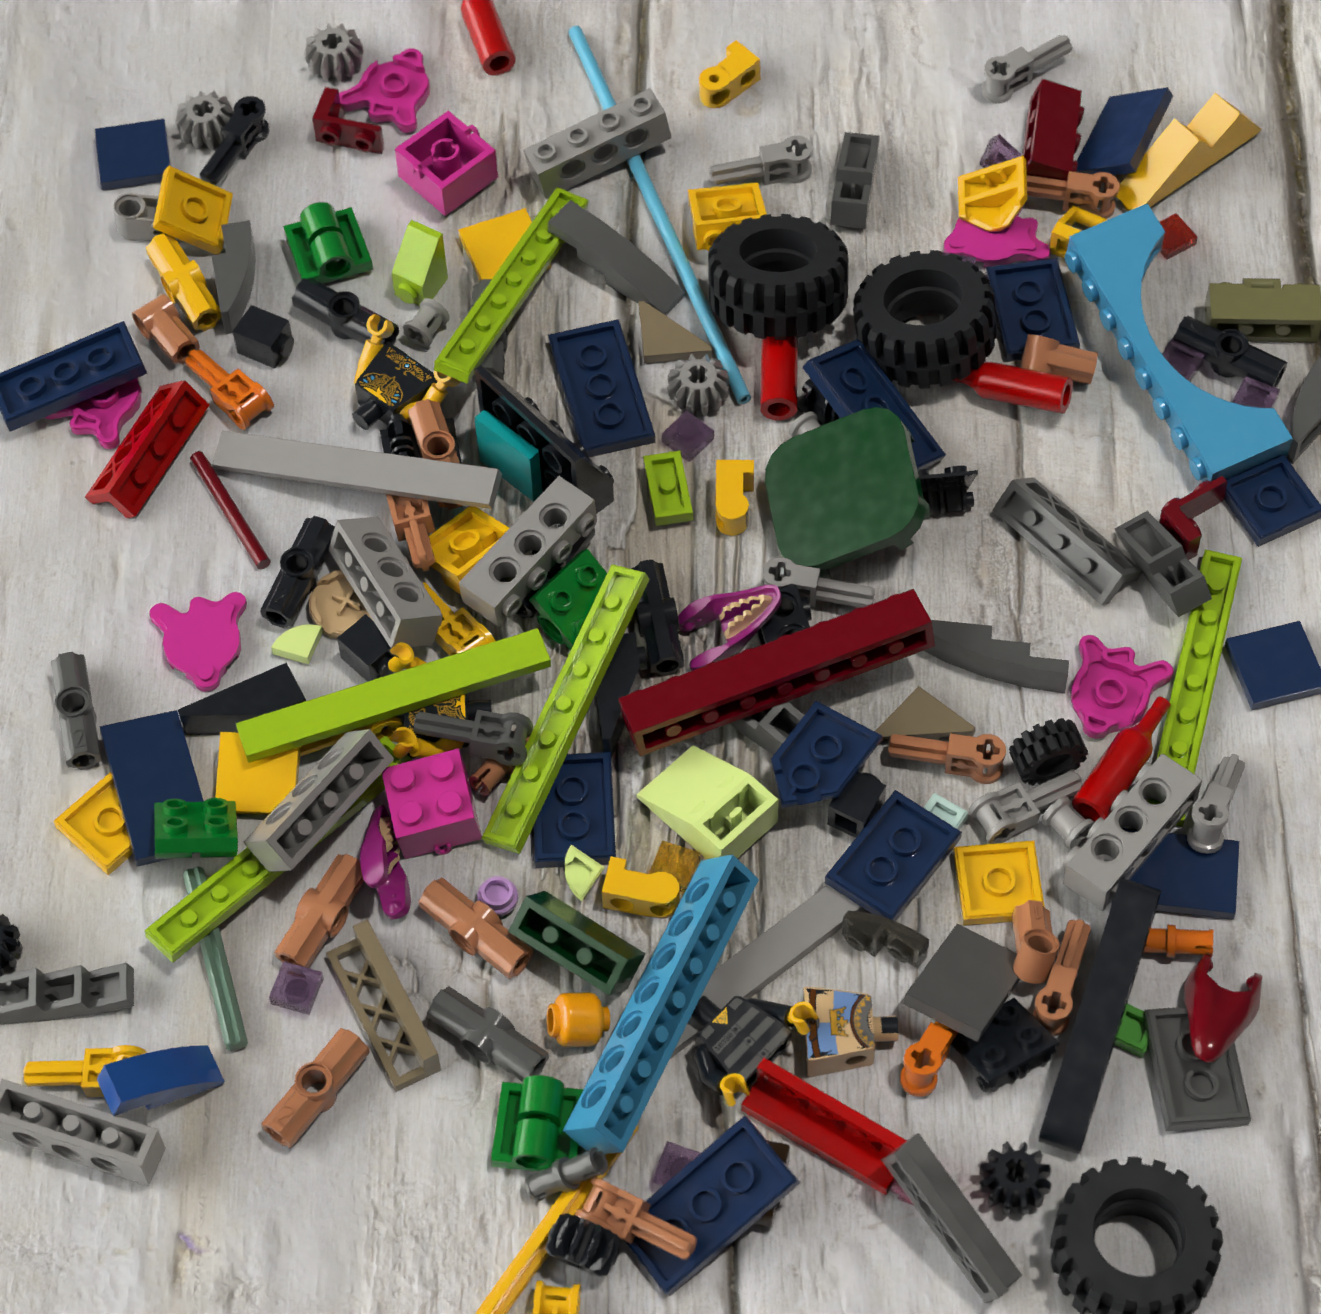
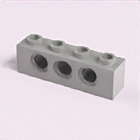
M651 88L523 151L531 176L546 200L551 196L556 187L567 190L671 139L672 136L666 112Z
M558 476L459 582L462 601L496 626H499L506 617L511 618L520 609L522 600L530 591L539 589L546 580L547 573L554 565L565 561L572 550V546L581 536H587L594 529L597 522L595 500ZM554 524L563 525L559 528H550V526ZM531 550L539 551L534 555H525L526 552ZM505 577L514 578L509 582H500Z
M379 517L337 520L328 550L390 648L392 649L400 642L406 643L410 647L433 645L437 630L442 623L441 610L434 603L426 591L423 582L419 580L409 565L407 558L403 556L392 535L386 530Z
M370 729L346 732L243 843L268 872L292 871L394 758Z
M1163 753L1153 764L1147 762L1140 769L1135 778L1136 784L1129 792L1123 790L1116 797L1111 806L1112 812L1105 820L1100 817L1090 828L1087 834L1089 839L1081 848L1075 846L1063 862V866L1066 867L1063 884L1102 911L1114 899L1120 879L1130 880L1198 799L1202 779ZM1146 799H1156L1161 804H1150ZM1122 827H1133L1137 830V832H1126L1122 829ZM1101 854H1106L1111 856L1114 860L1104 861L1098 858L1097 856Z
M2 1079L0 1082V1138L146 1186L150 1185L166 1149L158 1129L119 1116H113L110 1113Z

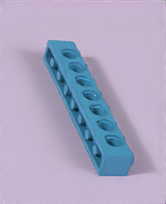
M733 854L700 861L563 1129L568 1136L586 1151L597 1147L598 1151L601 1150L604 1154L624 1152L759 881Z

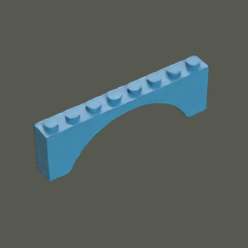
M1148 203L1069 236L1067 252L1065 253V261L1069 270L1072 273L1076 272L1082 281V289L1086 298L1090 302L1094 301L1100 311L1099 316L1104 328L1107 331L1111 330L1117 339L1120 355L1124 360L1131 362L1135 369L1138 385L1141 389H1147L1153 399L1152 403L1155 413L1159 419H1165L1171 429L1173 443L1177 449H1183L1189 459L1190 470L1195 479L1198 481L1202 480V482H1212L1223 476L1228 480L1283 454L1286 457L1293 438L1275 408L1243 406L1228 402L1203 391L1177 372L1164 358L1153 341L1144 319L1141 285L1147 269L1161 251L1165 231Z

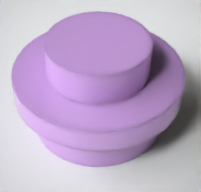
M495 876L487 879L480 886L477 899L488 905L498 916H503L510 913L516 907L518 891L510 880Z

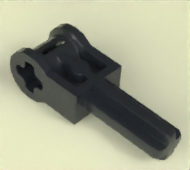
M247 96L236 102L234 114L222 129L224 140L201 170L200 179L217 185L237 157L246 159L254 146L268 137L269 124L264 119L266 108L260 98Z

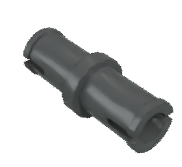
M595 1147L571 1159L562 1157L556 1160L552 1167L527 1176L525 1179L526 1192L531 1199L534 1198V1201L539 1202L560 1191L571 1192L576 1190L581 1182L606 1173L608 1168L606 1156Z

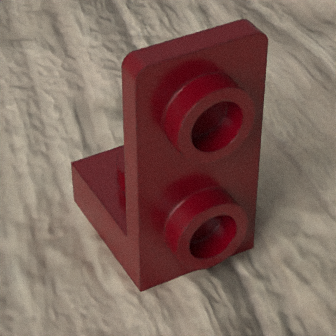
M325 87L312 117L316 141L331 146L338 145L362 152L382 154L384 150L382 127L344 119L345 106L340 103L339 90Z
M1223 476L1212 482H1202L1192 493L1181 499H1171L1161 510L1159 523L1182 545L1188 560L1197 556L1202 536L1199 526L1192 518L1224 500L1228 481Z

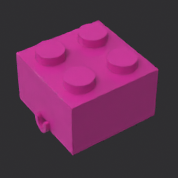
M449 110L395 148L398 176L444 216L498 178L496 150L480 137L479 131L474 125L466 126Z
M459 748L386 767L382 772L395 837L404 859L431 852L444 855L451 852V847L482 839L467 770ZM440 846H447L445 849H439Z

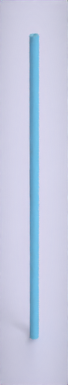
M571 27L568 34L603 110H606L616 105L615 100L581 27ZM638 154L627 160L628 165L716 357L723 365V370H726L727 374H729V385L738 404H745L750 401L751 395L645 165Z

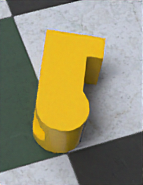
M737 40L727 46L726 58L718 63L716 67H708L700 73L699 94L703 105L714 109L721 108L761 80L760 59Z
M716 460V526L725 535H739L748 527L749 503L748 499L743 495V491H754V460Z
M610 857L602 888V904L604 909L656 918H667L674 914L680 898L679 883L672 874L667 872L646 874L627 870V859Z

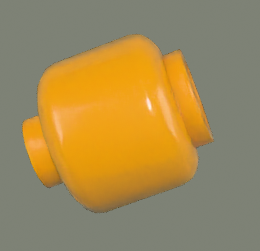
M591 992L561 993L555 999V1002L549 1004L547 1008L546 1022L548 1034L550 1037H555L557 1043L562 1047L595 1046L600 1041L603 1032L609 1031V1008L607 1006L602 1007L599 997Z

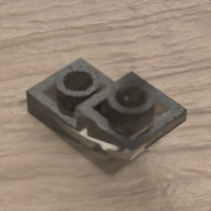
M847 911L843 916L842 935H844L847 943L854 949L861 952L865 950L875 957L886 946L888 952L896 960L902 963L908 962L917 969L927 958L929 939L899 922L875 914Z

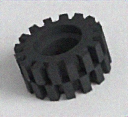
M1058 718L1055 723L1052 720L1045 721V725L1041 727L1039 724L1032 726L1034 730L1031 732L1026 730L1021 733L1022 738H1016L1013 741L1014 745H1011L1009 748L1010 756L1022 781L1025 784L1028 782L1029 785L1033 786L1037 782L1039 785L1043 784L1047 780L1069 772L1071 769L1077 770L1080 767L1079 763L1085 762L1087 759L1086 755H1088V750L1075 722L1073 723L1070 719L1065 721L1064 718Z

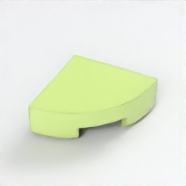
M306 624L285 631L273 643L271 647L273 655L309 664L323 634L322 626Z
M571 845L565 857V878L572 893L583 902L605 867Z

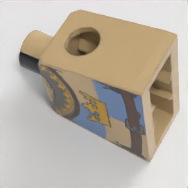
M804 987L803 1001L810 1003L819 1017L817 1020L813 1018L804 1020L810 1028L809 1033L805 1035L807 1077L870 1066L874 1063L875 1042L898 1041L897 1016L873 1017L871 995L851 991Z

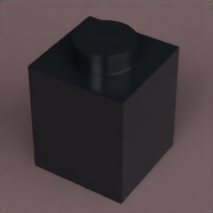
M250 305L232 331L238 354L272 368H276L282 358L287 357L291 353L294 345V338L292 337L288 319Z
M366 614L337 638L341 659L367 682L394 673L389 669L388 661L398 656L390 652L391 648L380 630Z
M857 772L841 795L831 800L828 806L827 825L856 838L885 803L886 785L870 773Z

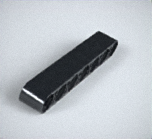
M1124 878L1120 879L1043 1120L1038 1142L1079 1155L1081 1153L1156 913L1161 889Z

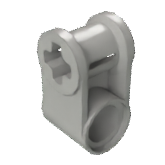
M125 193L115 199L113 210L117 232L122 238L130 241H152L153 237L163 233L153 229L159 196Z

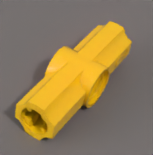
M165 233L153 237L150 244L146 246L147 255L155 269L159 272L161 282L169 299L173 304H179L194 330L207 331L215 327L218 320L222 318L220 308L207 289L206 280L196 261L188 259L175 237Z

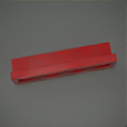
M185 380L161 385L85 498L91 504L109 501L126 518L135 517L210 404Z
M763 1057L757 1066V1081L749 1091L750 1094L741 1103V1111L886 1195L894 1184L895 1178L881 1160L907 1140Z

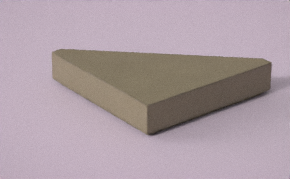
M638 301L644 363L677 361L678 359L689 360L691 353L696 359H702L706 354L709 358H712L711 345L645 301Z
M918 686L875 732L883 736L882 741L890 740L893 734L939 740L940 737H949L950 733L973 736L976 727Z

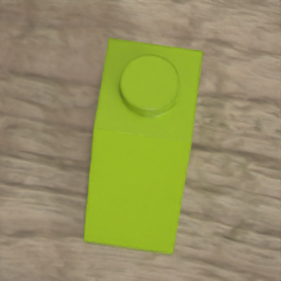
M412 219L407 225L392 270L394 293L402 301L420 306V303L425 298L433 299L448 279L443 233Z

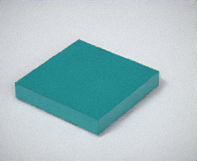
M487 410L481 411L475 417L479 460L489 468L499 469L504 480L534 502L543 493L539 450Z

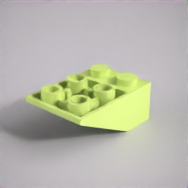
M694 745L636 794V797L705 859L732 854L736 858L740 857L778 822L779 799L749 773Z

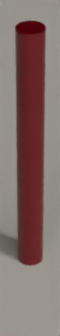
M202 451L193 453L190 457L192 464L258 569L268 567L271 560Z

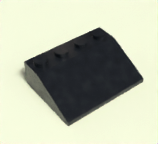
M480 365L475 369L479 411L487 410L539 450L543 492L560 476L595 500L596 514L614 501V479L606 467L596 465L589 458L587 451L581 444L570 441L556 421L548 420L540 413L538 406L531 398H524L513 387Z

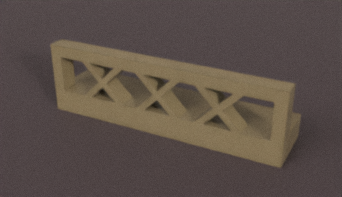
M367 919L353 926L354 940L326 952V956L397 1092L441 1071L437 1050ZM361 951L365 959L361 973L357 974L344 970L339 960ZM370 970L374 978L368 977V973ZM350 981L357 982L355 988L352 987ZM364 985L381 990L383 995L378 1007L360 1002L359 996ZM387 1003L391 1011L384 1010ZM367 1014L374 1016L372 1023L369 1020ZM381 1018L399 1024L400 1029L395 1041L378 1037L376 1030ZM404 1036L409 1045L402 1044ZM384 1047L392 1049L389 1056L385 1051ZM398 1052L415 1056L420 1067L398 1076L393 1065Z

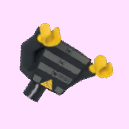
M705 995L702 996L691 1015L693 1019L704 1027L696 1037V1051L694 1054L701 1082L724 1096L728 1106L736 1105L735 1098L738 1099L743 1093L746 1096L750 1094L748 1087L757 1079V1066L763 1057L773 1062L790 1045L793 1030L790 1027L795 1026L802 1035L809 1033L810 1028L804 1020L808 1018L817 1020L819 1018L812 1005L802 1001L794 1006L754 998L744 999L736 995L720 1009Z

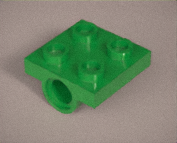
M313 203L301 212L299 222L283 226L284 234L301 280L311 277L323 284L373 270L372 259L352 207L335 211L330 203Z
M588 549L581 550L529 599L540 613L537 616V621L545 634L556 643L565 644L570 651L607 575V572Z
M174 798L164 802H154L155 859L192 858V853H200V858L237 856L238 832L235 801L210 798L204 802H186L185 800Z
M543 1075L528 1076L523 1079V1083L502 1082L491 1155L492 1167L541 1172L552 1167L553 1163L562 1157L571 1159L578 1156L580 1145L568 1136L563 1129L584 1089L565 1088L562 1081Z

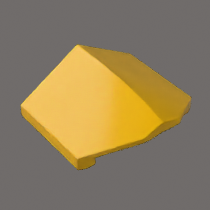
M1024 156L958 176L959 217L988 232L1002 231L1010 226L1027 200V170Z

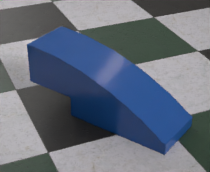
M208 1045L176 1047L129 1057L104 1065L97 1077L98 1084L113 1116L143 1106L150 1110L221 1086L225 1082Z

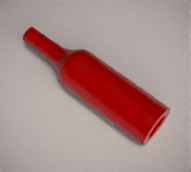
M463 0L461 15L483 70L489 75H501L508 72L514 66L516 58L493 0Z
M795 336L786 337V340H775V337L762 339L760 412L768 419L786 420L793 417L797 412L798 340Z
M985 362L978 369L972 368L971 374L962 380L958 378L951 380L968 385L978 396L985 399L1061 414L1067 411L1073 390L1071 377L995 362Z
M1157 697L1137 725L1123 729L1116 735L1071 802L1072 807L1085 820L1089 818L1096 822L1100 817L1105 820L1112 812L1111 806L1116 797L1123 790L1128 791L1140 769L1147 763L1153 751V732L1171 706L1167 699Z

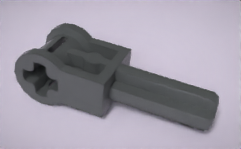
M477 710L474 721L419 712L416 714L414 721V732L416 734L470 743L469 755L495 759L507 766H516L525 762L527 757L525 743L533 730V723L528 717L514 712L500 714ZM513 724L516 725L515 731H511ZM509 747L513 748L511 754L508 753Z

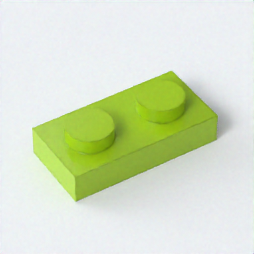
M680 450L643 456V465L655 525L661 526L693 521V510Z

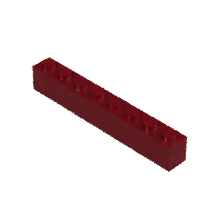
M914 589L894 594L887 599L865 607L856 608L844 615L819 622L814 626L793 634L781 636L777 640L758 647L746 649L723 660L708 663L704 667L680 676L671 677L656 685L633 691L629 695L618 698L623 720L638 755L641 757L935 647L932 621Z

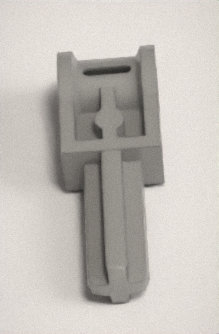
M1059 35L1030 52H1027L1021 46L1005 56L990 58L984 66V75L987 78L982 85L984 98L993 103L1008 101L1014 92L1032 83L1033 72L1072 51L1073 47L1069 37Z
M791 136L780 143L760 146L758 157L712 165L710 167L711 181L714 185L762 177L764 186L785 181L792 183L804 182L812 173V164L809 161L813 152L812 144L805 137ZM793 146H795V153L792 152ZM798 166L801 167L800 173H798Z
M784 557L770 559L763 567V579L765 581L763 585H776L778 588L796 585L800 598H807L811 608H815L817 600L855 607H865L873 604L875 589L871 586L820 578L819 568L796 565L790 559ZM781 567L784 568V575H780Z
M1231 754L1230 757H1223L1213 783H1209L1203 800L1193 806L1192 819L1194 826L1188 830L1187 842L1190 847L1200 853H1215L1223 846L1224 835L1222 830L1228 822L1230 803L1245 768V763L1239 760V755Z
M1073 771L1062 774L1027 791L1019 781L1002 790L981 796L970 806L969 814L972 818L979 820L987 832L986 840L989 844L1003 843L1015 834L1037 825L1041 810L1050 807L1060 797L1067 796L1069 798L1076 795L1083 783L1080 775Z

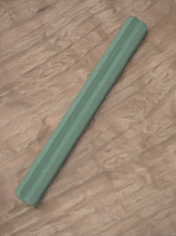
M199 866L187 869L183 873L188 895L207 880L204 869ZM217 926L199 942L224 1044L228 1051H235L245 1048L248 1040L220 929Z

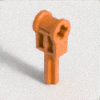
M193 349L189 352V356L185 359L186 366L211 387L210 392L213 403L225 412L240 429H247L252 419L263 411L269 412L274 408V403L267 391L259 383L252 381L239 368L229 374L202 350L196 351Z
M937 1021L935 1023L930 1022L919 1042L910 1045L906 1049L903 1058L904 1067L900 1074V1084L907 1093L920 1097L929 1095L935 1090L938 1082L937 1073L949 1055L950 1046L958 1034L957 1031Z

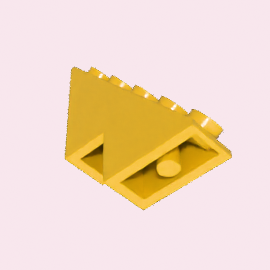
M1214 93L1188 126L1174 118L1144 154L1137 171L1128 173L1119 184L1120 188L1116 197L1128 211L1147 203L1151 207L1257 135L1262 129L1239 109Z

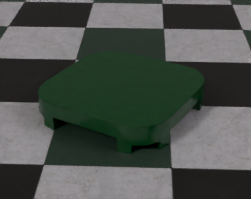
M878 407L860 410L792 437L782 443L771 455L765 469V483L777 545L784 558L790 559L796 565L819 568L820 578H830L829 569L894 544L901 551L914 544L911 538L920 529L924 518H929V504L923 498L911 444L915 440L910 430L896 414L889 409Z

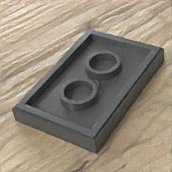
M957 923L905 995L903 1004L978 1042L1021 980L1013 970L1017 953Z
M1186 1007L1145 1009L1143 1023L1145 1031L1147 1029L1148 1047L1166 1132L1249 1125L1252 1119L1235 1043L1216 1061H1202L1196 1057L1191 1045L1189 1017Z

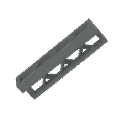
M1034 477L1012 480L992 509L1101 605L1109 604L1123 583L1136 581L1143 573V570Z
M919 1133L915 1134L881 1161L982 1300L988 1302L1000 1298L1009 1291L1007 1287L1020 1278L1022 1274Z

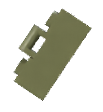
M1243 278L1242 284L1230 282L1209 283L1205 300V322L1207 325L1220 331L1226 329L1239 330L1246 335L1248 341L1317 343L1321 331L1320 285L1296 283L1283 284L1281 288V280L1275 278Z

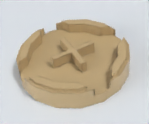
M336 570L323 576L317 582V587L313 590V593L311 591L308 598L311 620L314 625L322 626L323 634L329 638L337 639L365 614L371 618L341 570Z

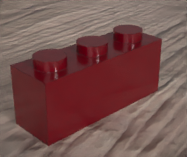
M1042 78L1029 102L1022 154L1026 159L1027 175L1067 181L1069 171H1077L1078 161L1074 160V154L1077 152L1081 141V134L1077 133V128L1084 115V107L1080 106L1081 90Z

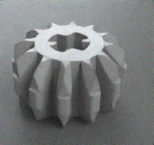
M328 23L325 30L315 28L314 36L307 37L306 52L304 53L305 61L308 63V67H310L314 76L322 75L325 82L332 77L340 82L342 76L353 77L355 69L361 68L363 62L362 54L364 53L363 44L360 42V38H358L354 29L346 30L343 23L337 28H332Z
M200 90L197 97L187 95L185 103L178 104L175 120L176 127L185 144L193 143L196 150L203 145H207L212 150L213 144H221L223 142L224 135L222 129L234 114V110H232V106H230L226 96L219 97L215 90L209 95H204Z
M691 353L688 362L678 359L675 369H671L668 374L669 385L667 386V394L670 400H674L676 410L687 408L689 416L695 411H701L704 417H706L709 408L719 411L722 401H727L729 396V374H727L726 370H723L720 360L710 362L707 354L702 359H696Z

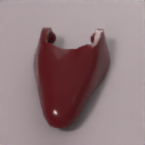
M1206 953L1185 981L1184 1000L1189 1017L1191 1045L1194 1054L1202 1061L1214 1062L1230 1048L1256 1017L1260 1007L1263 976L1255 972L1253 976L1249 977L1246 980L1247 991L1233 992L1220 987L1207 975L1208 972L1212 971L1214 965L1211 960L1212 956Z

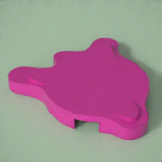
M409 48L400 54L393 55V61L379 65L378 60L370 64L356 86L339 93L340 103L345 106V111L369 107L368 115L371 122L391 121L404 133L415 131L418 125L416 113L429 97L430 82L425 73L423 55L414 48Z
M1021 208L1010 226L1002 231L988 232L959 217L953 232L945 239L943 249L947 256L950 253L956 254L964 261L971 258L983 262V268L989 266L1011 264L1017 261L1049 259L1050 248L1047 244L1036 238L1037 220L1031 217L1020 218L1018 216L1022 210Z
M138 378L44 418L57 419L72 416L73 418L69 425L73 434L95 435L103 448L113 449L119 445L121 428L135 415L140 407L142 393Z
M233 592L217 602L203 597H195L190 601V609L186 613H180L165 603L154 605L150 609L149 615L152 623L164 633L163 646L167 662L171 668H176L178 671L185 673L186 678L193 681L200 691L209 692L215 690L219 686L222 676L227 672L226 667L235 657L238 659L241 652V636L238 622L247 607L245 596L242 593Z
M1094 635L1083 636L1079 641L1078 648L1082 658V666L1076 673L1071 688V703L1075 713L1082 722L1083 732L1091 738L1101 739L1109 733L1118 732L1136 725L1147 711L1152 693L1172 679L1174 670L1171 664L1160 660L1144 666H1138L1134 663L1135 652L1132 648L1109 649L1103 645L1098 637Z

